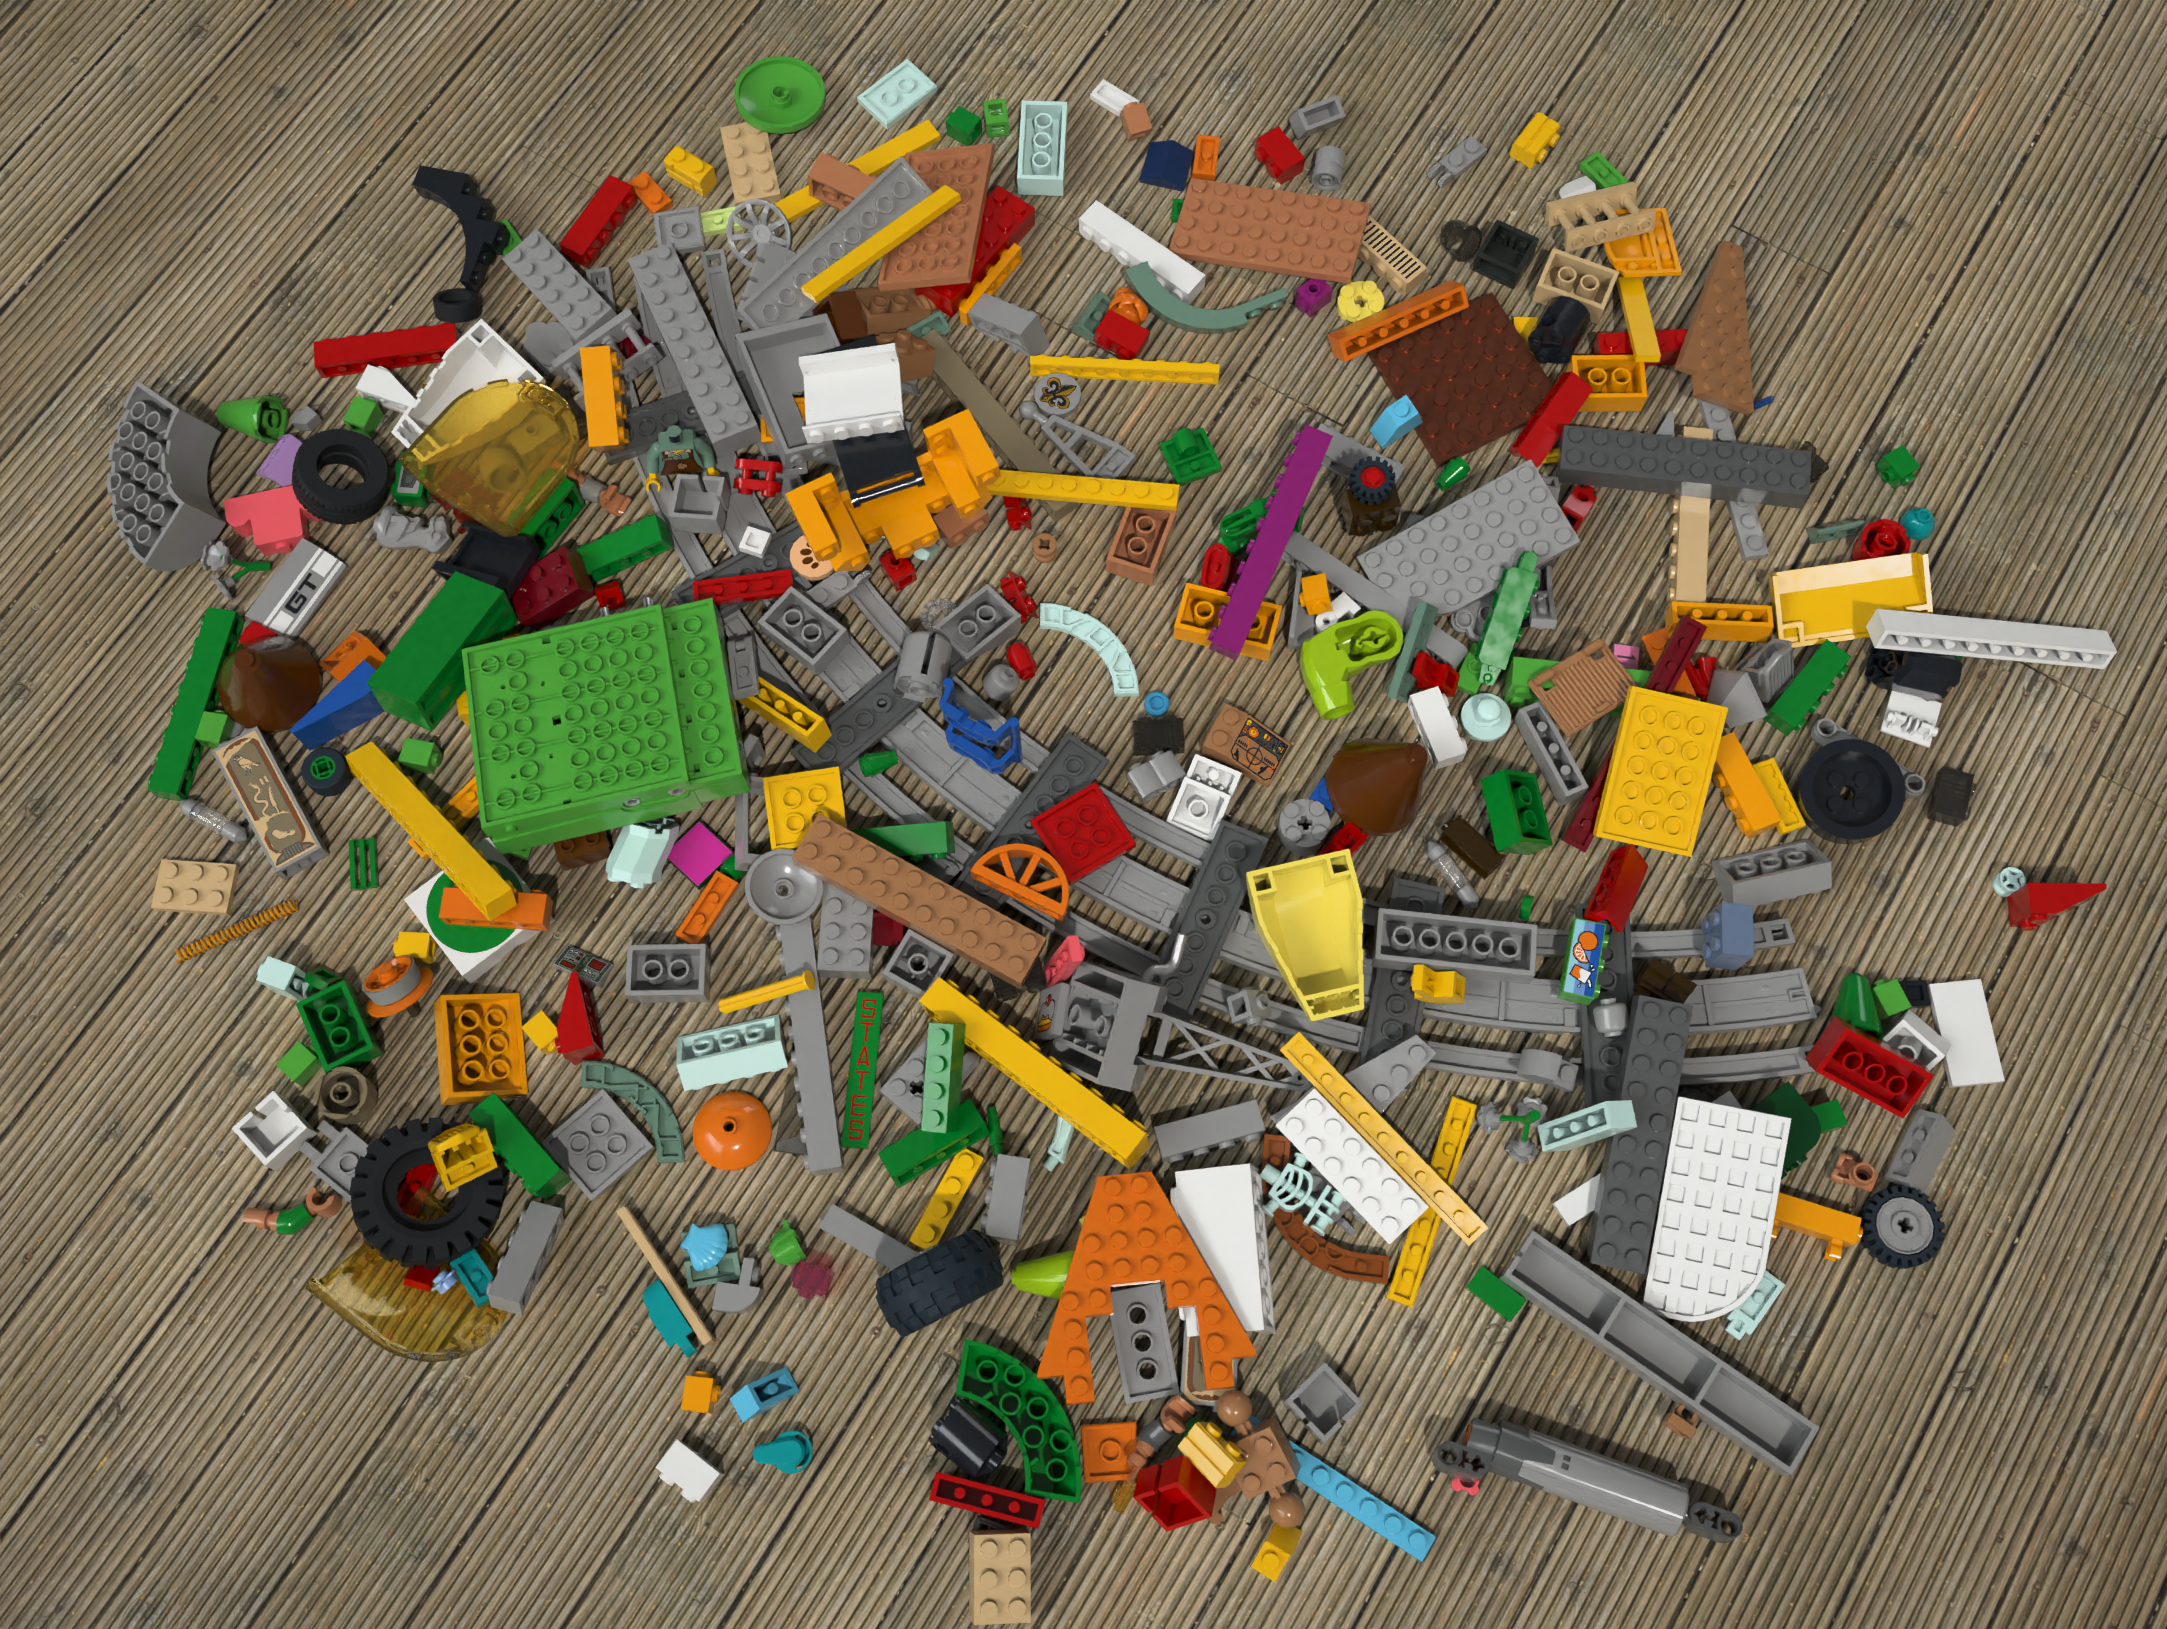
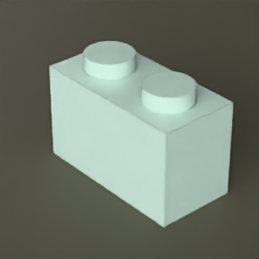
M270 956L260 965L256 979L258 982L273 992L300 1002L305 999L308 993V986L310 985L304 981L305 972L294 965Z

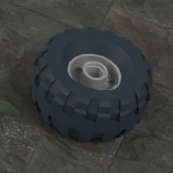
M973 1229L940 1245H933L921 1251L908 1262L878 1278L875 1284L878 1292L876 1299L890 1328H895L900 1336L905 1337L1001 1287L1004 1282L1001 1273L1003 1267L990 1240L984 1238L980 1231Z

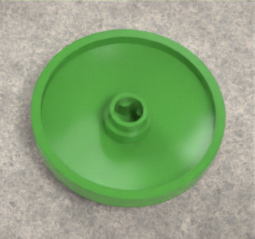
M787 56L768 57L751 64L740 74L734 89L735 103L741 117L752 127L774 134L791 133L809 126L819 117L826 101L824 82L818 71L800 59Z

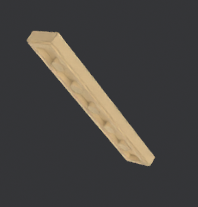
M627 1206L621 1207L616 1211L702 1344L709 1348L716 1343L712 1332L632 1210Z

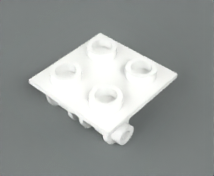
M1891 691L1880 731L1929 748L1932 737H1935L1938 733L1939 728L1935 726L1942 703L1934 700L1926 701L1918 696Z

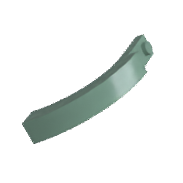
M1148 261L1126 269L1124 275L1132 291L1140 296L1148 306V310L1155 316L1174 327L1200 334H1223L1246 328L1248 323L1246 317L1254 319L1262 315V311L1270 308L1271 311L1277 310L1284 306L1283 303L1288 297L1284 287L1236 307L1218 310L1203 309L1178 300L1164 289L1154 276Z

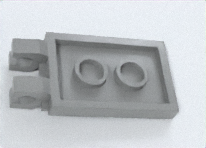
M323 1120L317 1129L332 1141L322 1152L307 1141L302 1144L299 1150L313 1161L309 1169L351 1203L350 1187L352 1177L355 1176V1166L360 1156L365 1157L367 1154L366 1148L369 1144L348 1127L342 1128L339 1131L331 1123ZM406 1174L400 1180L397 1190L404 1183Z

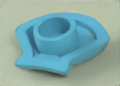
M692 1223L680 1247L687 1250L693 1268L696 1271H702L718 1265L727 1252L729 1240L725 1227L721 1223L698 1227Z

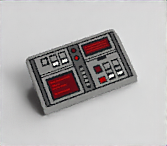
M569 945L566 946L553 963L556 969L570 975L571 972L577 971L586 982L603 988L614 967L611 963Z

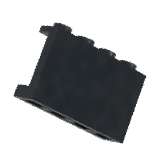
M463 521L461 526L468 532V536L450 564L436 561L432 569L445 581L450 579L454 572L457 571L504 590L507 598L510 599L540 553V550L533 544L534 540L526 534L516 535L510 530L500 531L494 526L485 527L478 522L469 523Z

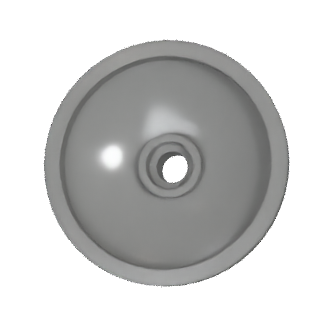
M776 849L760 856L749 868L745 880V895L749 906L761 919L775 925H793L807 919L817 909L823 894V881L795 866L792 859L795 850ZM779 888H786L788 893L781 895L778 892Z

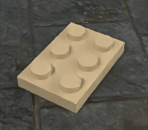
M161 859L151 908L155 911L230 916L240 867L236 864Z

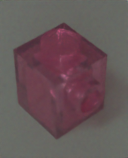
M800 1261L799 1267L794 1266L790 1281L793 1282L792 1287L798 1290L797 1296L812 1300L813 1296L826 1299L835 1273L830 1269Z

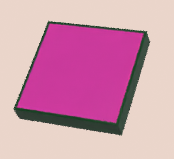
M698 820L674 843L667 861L700 890L711 880L716 871H720V867L723 865L722 861L733 854L734 851Z

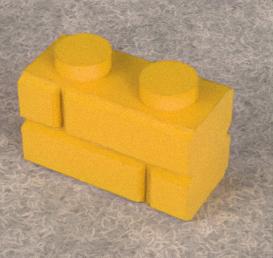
M1537 112L1512 144L1510 157L1518 162L1521 161L1523 165L1530 169L1537 162L1541 164L1547 156V149L1549 147L1553 148L1560 138L1558 134L1560 124L1552 119H1548L1541 112Z
M678 145L664 158L663 162L668 176L689 189L696 191V193L703 197H706L717 184L718 180L714 167Z
M1197 1422L1178 1445V1449L1216 1488H1226L1246 1464V1461L1240 1456L1242 1451L1233 1442L1228 1441L1227 1443L1221 1436L1222 1430L1213 1422Z

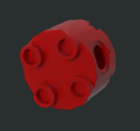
M1879 519L1878 522H1871L1853 544L1852 561L1909 553L1911 546L1910 537H1907L1905 528L1896 521Z

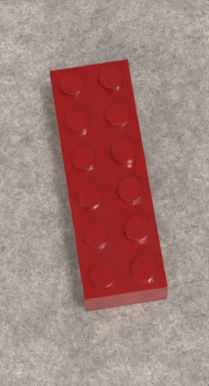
M997 185L986 197L971 282L915 288V295H924L933 302L936 308L953 317L959 311L958 308L962 300L967 299L972 294L974 286L978 282H982L991 266H995L998 263L1004 250L1009 249L1013 243L1018 244L1034 227L1035 208Z

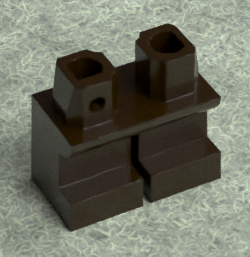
M1653 957L1646 963L1632 990L1635 991L1633 996L1643 995L1684 1004L1697 984L1678 972L1673 974L1674 970Z

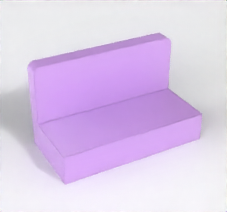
M291 434L282 435L256 474L263 479H272L281 487L291 486L293 464L302 442Z

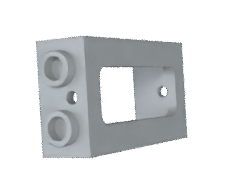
M748 773L751 792L735 795V870L749 871L755 860L762 856L749 853V795L765 796L764 777H759L755 773Z

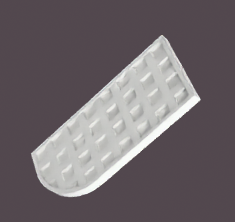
M1681 1096L1678 1097L1643 1300L1645 1308L1655 1315L1680 1321H1705L1732 1311L1742 1304L1757 1288L1766 1269L1791 1118Z

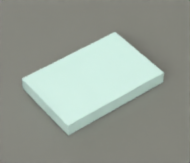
M906 59L857 97V101L888 130L938 90L935 83L909 59Z

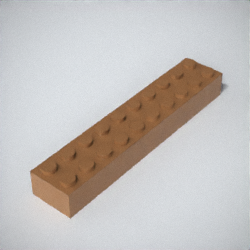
M821 814L817 815L792 856L795 866L1018 989H1021L1046 945L1047 938Z

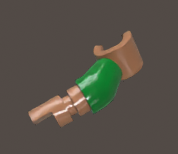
M313 1187L307 1194L306 1204L300 1203L290 1209L274 1212L272 1210L248 1207L244 1212L243 1222L254 1223L258 1229H271L281 1235H292L299 1233L313 1221L315 1214L323 1218L336 1215L342 1207V1200L339 1196L332 1195L328 1196L324 1204L319 1205L323 1195L317 1188Z

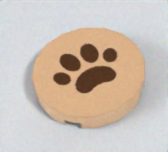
M804 535L794 542L790 550V561L798 575L803 576L807 580H821L833 573L834 568L830 560L818 562Z

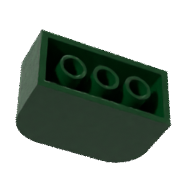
M1789 1081L1750 1109L1791 1118L1781 1180L1788 1175L1789 1171L1797 1168L1808 1159L1805 1154L1817 1144L1821 1135V1125L1818 1116Z

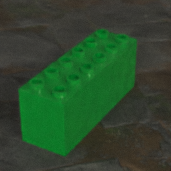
M457 571L454 572L367 681L369 688L384 712L433 732L466 689L462 649L500 641L507 636L517 623L518 619L504 590Z

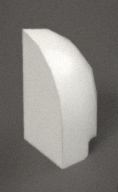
M1583 176L1565 184L1560 189L1559 195L1563 199L1596 191V185L1587 176Z

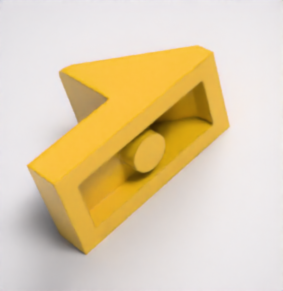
M1274 1523L1250 1567L1276 1582L1288 1558L1292 1556L1303 1531L1296 1527L1290 1529L1281 1528Z

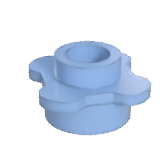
M444 1269L433 1279L432 1282L435 1285L431 1288V1291L437 1290L441 1295L444 1294L458 1280L453 1274L456 1270L453 1269L447 1272Z

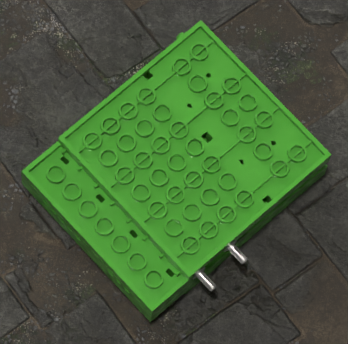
M646 597L643 599L644 608L610 615L609 608L603 607L600 609V618L462 649L481 829L488 837L492 836L493 844L501 855L703 808V802L751 792L736 700L733 696L723 624L713 598L663 609L661 604L653 605L652 599Z

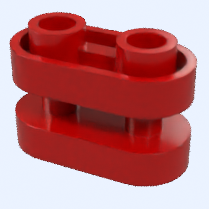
M737 458L735 469L742 470V477L734 478L733 488L738 489V494L752 495L753 491H759L761 496L776 497V493H781L782 483L775 482V474H783L784 466L780 462ZM752 471L765 472V480L751 479Z
M1214 544L1208 548L1205 553L1200 581L1203 587L1228 592L1232 582H1236V572L1239 563L1237 558L1224 545Z

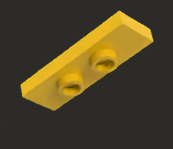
M1774 757L1753 764L1752 766L1782 819L1776 826L1780 836L1804 828L1806 823Z

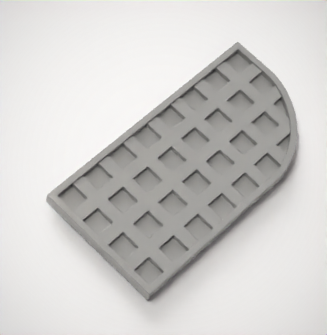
M1530 459L1357 557V560L1369 581L1402 602L1411 612L1417 608L1418 602L1421 601L1439 608L1436 615L1438 617L1459 612L1495 592L1503 569L1509 566L1515 567L1518 558H1520L1519 555L1523 551H1533L1537 555L1536 569L1578 546L1581 541Z

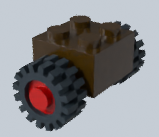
M1368 456L1367 461L1362 458L1359 460V464L1355 463L1353 470H1351L1349 478L1350 488L1345 491L1342 505L1343 524L1346 525L1348 536L1365 537L1367 534L1371 536L1374 531L1376 533L1378 531H1389L1397 524L1401 503L1395 485L1396 476L1395 472L1392 473V465L1387 467L1388 461L1384 459L1382 463L1380 462L1381 457L1376 456L1375 461H1372V456Z

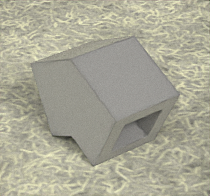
M308 405L303 410L294 411L292 424L296 430L312 431L322 422L318 414Z

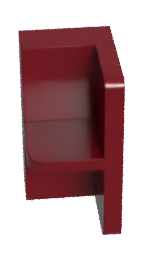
M875 910V913H873V945L898 947L905 936V926Z

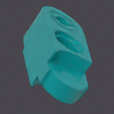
M658 1278L648 1285L643 1292L644 1304L650 1312L648 1316L669 1348L677 1343L683 1353L689 1358L698 1352L689 1337L693 1330L661 1279Z

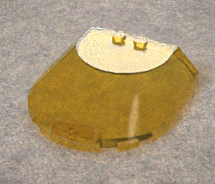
M507 379L487 382L488 387L475 392L471 388L454 399L400 456L399 460L403 467L429 492L503 537L517 536L570 472L579 449V429L568 403L551 388L529 380L522 379L521 383H509Z
M423 1186L417 1190L415 1195L402 1209L409 1217L420 1221L436 1220L445 1216L450 1211L446 1205ZM483 1239L481 1246L476 1252L495 1279L498 1273L497 1267L500 1257L495 1249ZM366 1243L319 1280L312 1277L305 1286L306 1290L371 1342L392 1354L417 1361H448L477 1351L496 1335L508 1313L504 1310L492 1308L490 1303L478 1309L459 1279L442 1295L437 1290L427 1292L403 1285L404 1277L409 1268L402 1267L397 1260H393L391 1263L380 1257L379 1251L376 1249L372 1250ZM447 1262L438 1264V1266H441L440 1273L444 1269L447 1272L452 1271Z

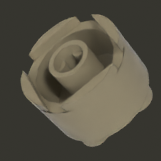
M342 1066L332 1069L326 1076L323 1075L319 1079L314 1091V1100L325 1116L340 1124L352 1125L364 1122L370 1117L377 1103V1090L375 1083L354 1068Z

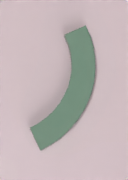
M582 1061V1088L604 1089L607 1092L616 1094L634 1105L645 1117L655 1139L657 1161L659 1164L686 1163L685 1145L677 1118L667 1101L651 1084L637 1074L613 1064L598 1061Z

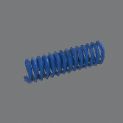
M1769 396L1755 402L1754 410L1773 402V397Z

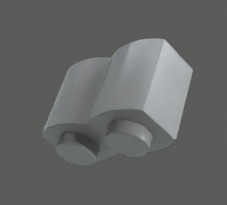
M1171 750L1155 753L1151 757L1150 762L1144 764L1142 762L1136 763L1129 769L1130 772L1127 774V780L1142 804L1182 784L1184 777H1186V773Z

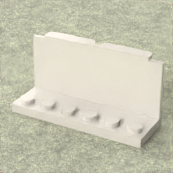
M1249 1163L1176 1171V1187L1170 1190L1171 1206L1244 1331H1255L1264 1335L1276 1334L1266 1215L1260 1207L1262 1204L1265 1205L1262 1178L1259 1177L1261 1170ZM1195 1307L1179 1308L1180 1319L1186 1320L1187 1337L1199 1336Z

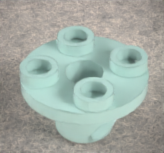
M1481 693L1472 696L1465 702L1461 710L1460 720L1463 729L1470 739L1491 742L1506 734L1511 723V713L1509 707L1501 698L1493 694Z

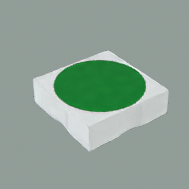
M489 837L473 847L475 850L479 849L482 851L490 866L494 864L498 868L504 881L509 880L515 889L520 890L522 893H530V888L518 875L503 854L501 855ZM441 871L404 900L459 973L471 984L498 964L508 952L527 942L540 931L445 924L439 918L444 887L453 888L455 883ZM551 916V919H550V923H552V922L554 921V919H553L552 916Z

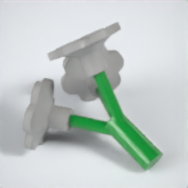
M210 540L203 548L200 562L205 571H209L211 568L212 571L218 572L226 564L244 567L243 570L233 577L228 576L223 581L216 578L213 574L210 575L214 584L229 601L233 600L229 588L236 584V580L249 571H270V561L244 562L234 559L229 555V548L225 546L223 541L215 543V541Z

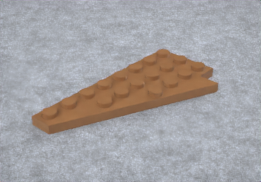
M1725 240L1717 247L1676 361L1675 370L1692 375L1693 397L1749 415L1754 412L1743 247Z

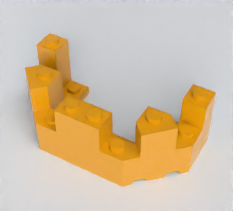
M969 409L923 429L928 452L916 457L925 486L918 488L917 485L862 503L860 507L854 508L848 489L839 493L836 481L830 472L785 493L793 515L818 562L830 560L835 572L862 571L871 561L865 544H873L882 536L885 537L896 560L901 557L907 558L916 550L922 547H931L937 540H940L938 528L930 515L931 513H939L952 503L960 519H972L992 499L986 485L994 483L1001 477L999 465ZM912 472L857 490V494L912 477L914 473Z

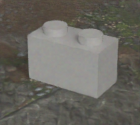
M1335 95L1298 109L1290 117L1289 121L1297 140L1337 126L1346 115L1338 96Z

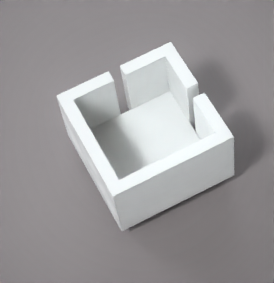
M272 1091L255 1107L258 1112L267 1116L265 1119L250 1111L232 1128L265 1166L276 1171L299 1151V1148L305 1141L309 1142L318 1134L302 1116L298 1115L299 1112L292 1104L275 1091Z

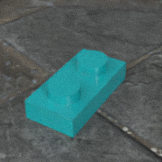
M473 1249L450 1262L451 1269L456 1270L454 1272L476 1307L480 1309L490 1303L486 1291L490 1280L494 1279L476 1250Z

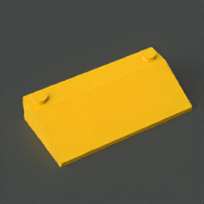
M1922 551L1768 573L1777 639L1791 641L1792 648L1823 644L1826 639L1831 642L1870 637L1866 626L1876 609L1933 614L1928 554Z

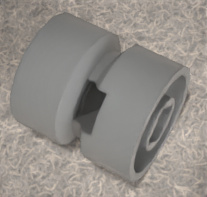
M1334 146L1319 148L1312 175V184L1316 188L1324 191H1333L1340 187L1346 158L1344 151Z

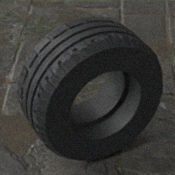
M328 429L320 431V433L317 432L307 438L296 453L292 470L294 494L304 509H307L314 517L325 522L341 525L363 522V520H367L381 509L386 499L391 477L388 459H386V455L374 441L358 432L347 429ZM331 464L347 465L355 469L362 476L365 483L355 489H337L325 483L319 476L318 471Z

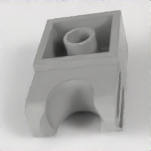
M908 929L882 975L884 980L921 999L938 977L944 979L957 954ZM919 962L923 963L924 969L922 971H915L913 965L915 963L919 965Z
M928 1037L880 1089L882 1097L919 1129L922 1123L924 1092L922 1094L918 1092L912 1093H914L913 1089L922 1086L924 1091ZM968 1052L963 1056L962 1083L979 1063L980 1057L973 1052Z

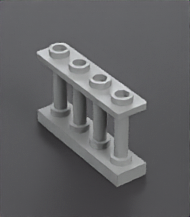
M629 308L550 362L564 381L570 377L579 391L573 399L584 412H586L583 380L578 374V371L582 369L580 348L611 346L622 357L623 370H619L620 380H624L625 385L663 358L652 343L647 346L644 344L636 332L642 325ZM629 337L638 352L626 360L617 344Z

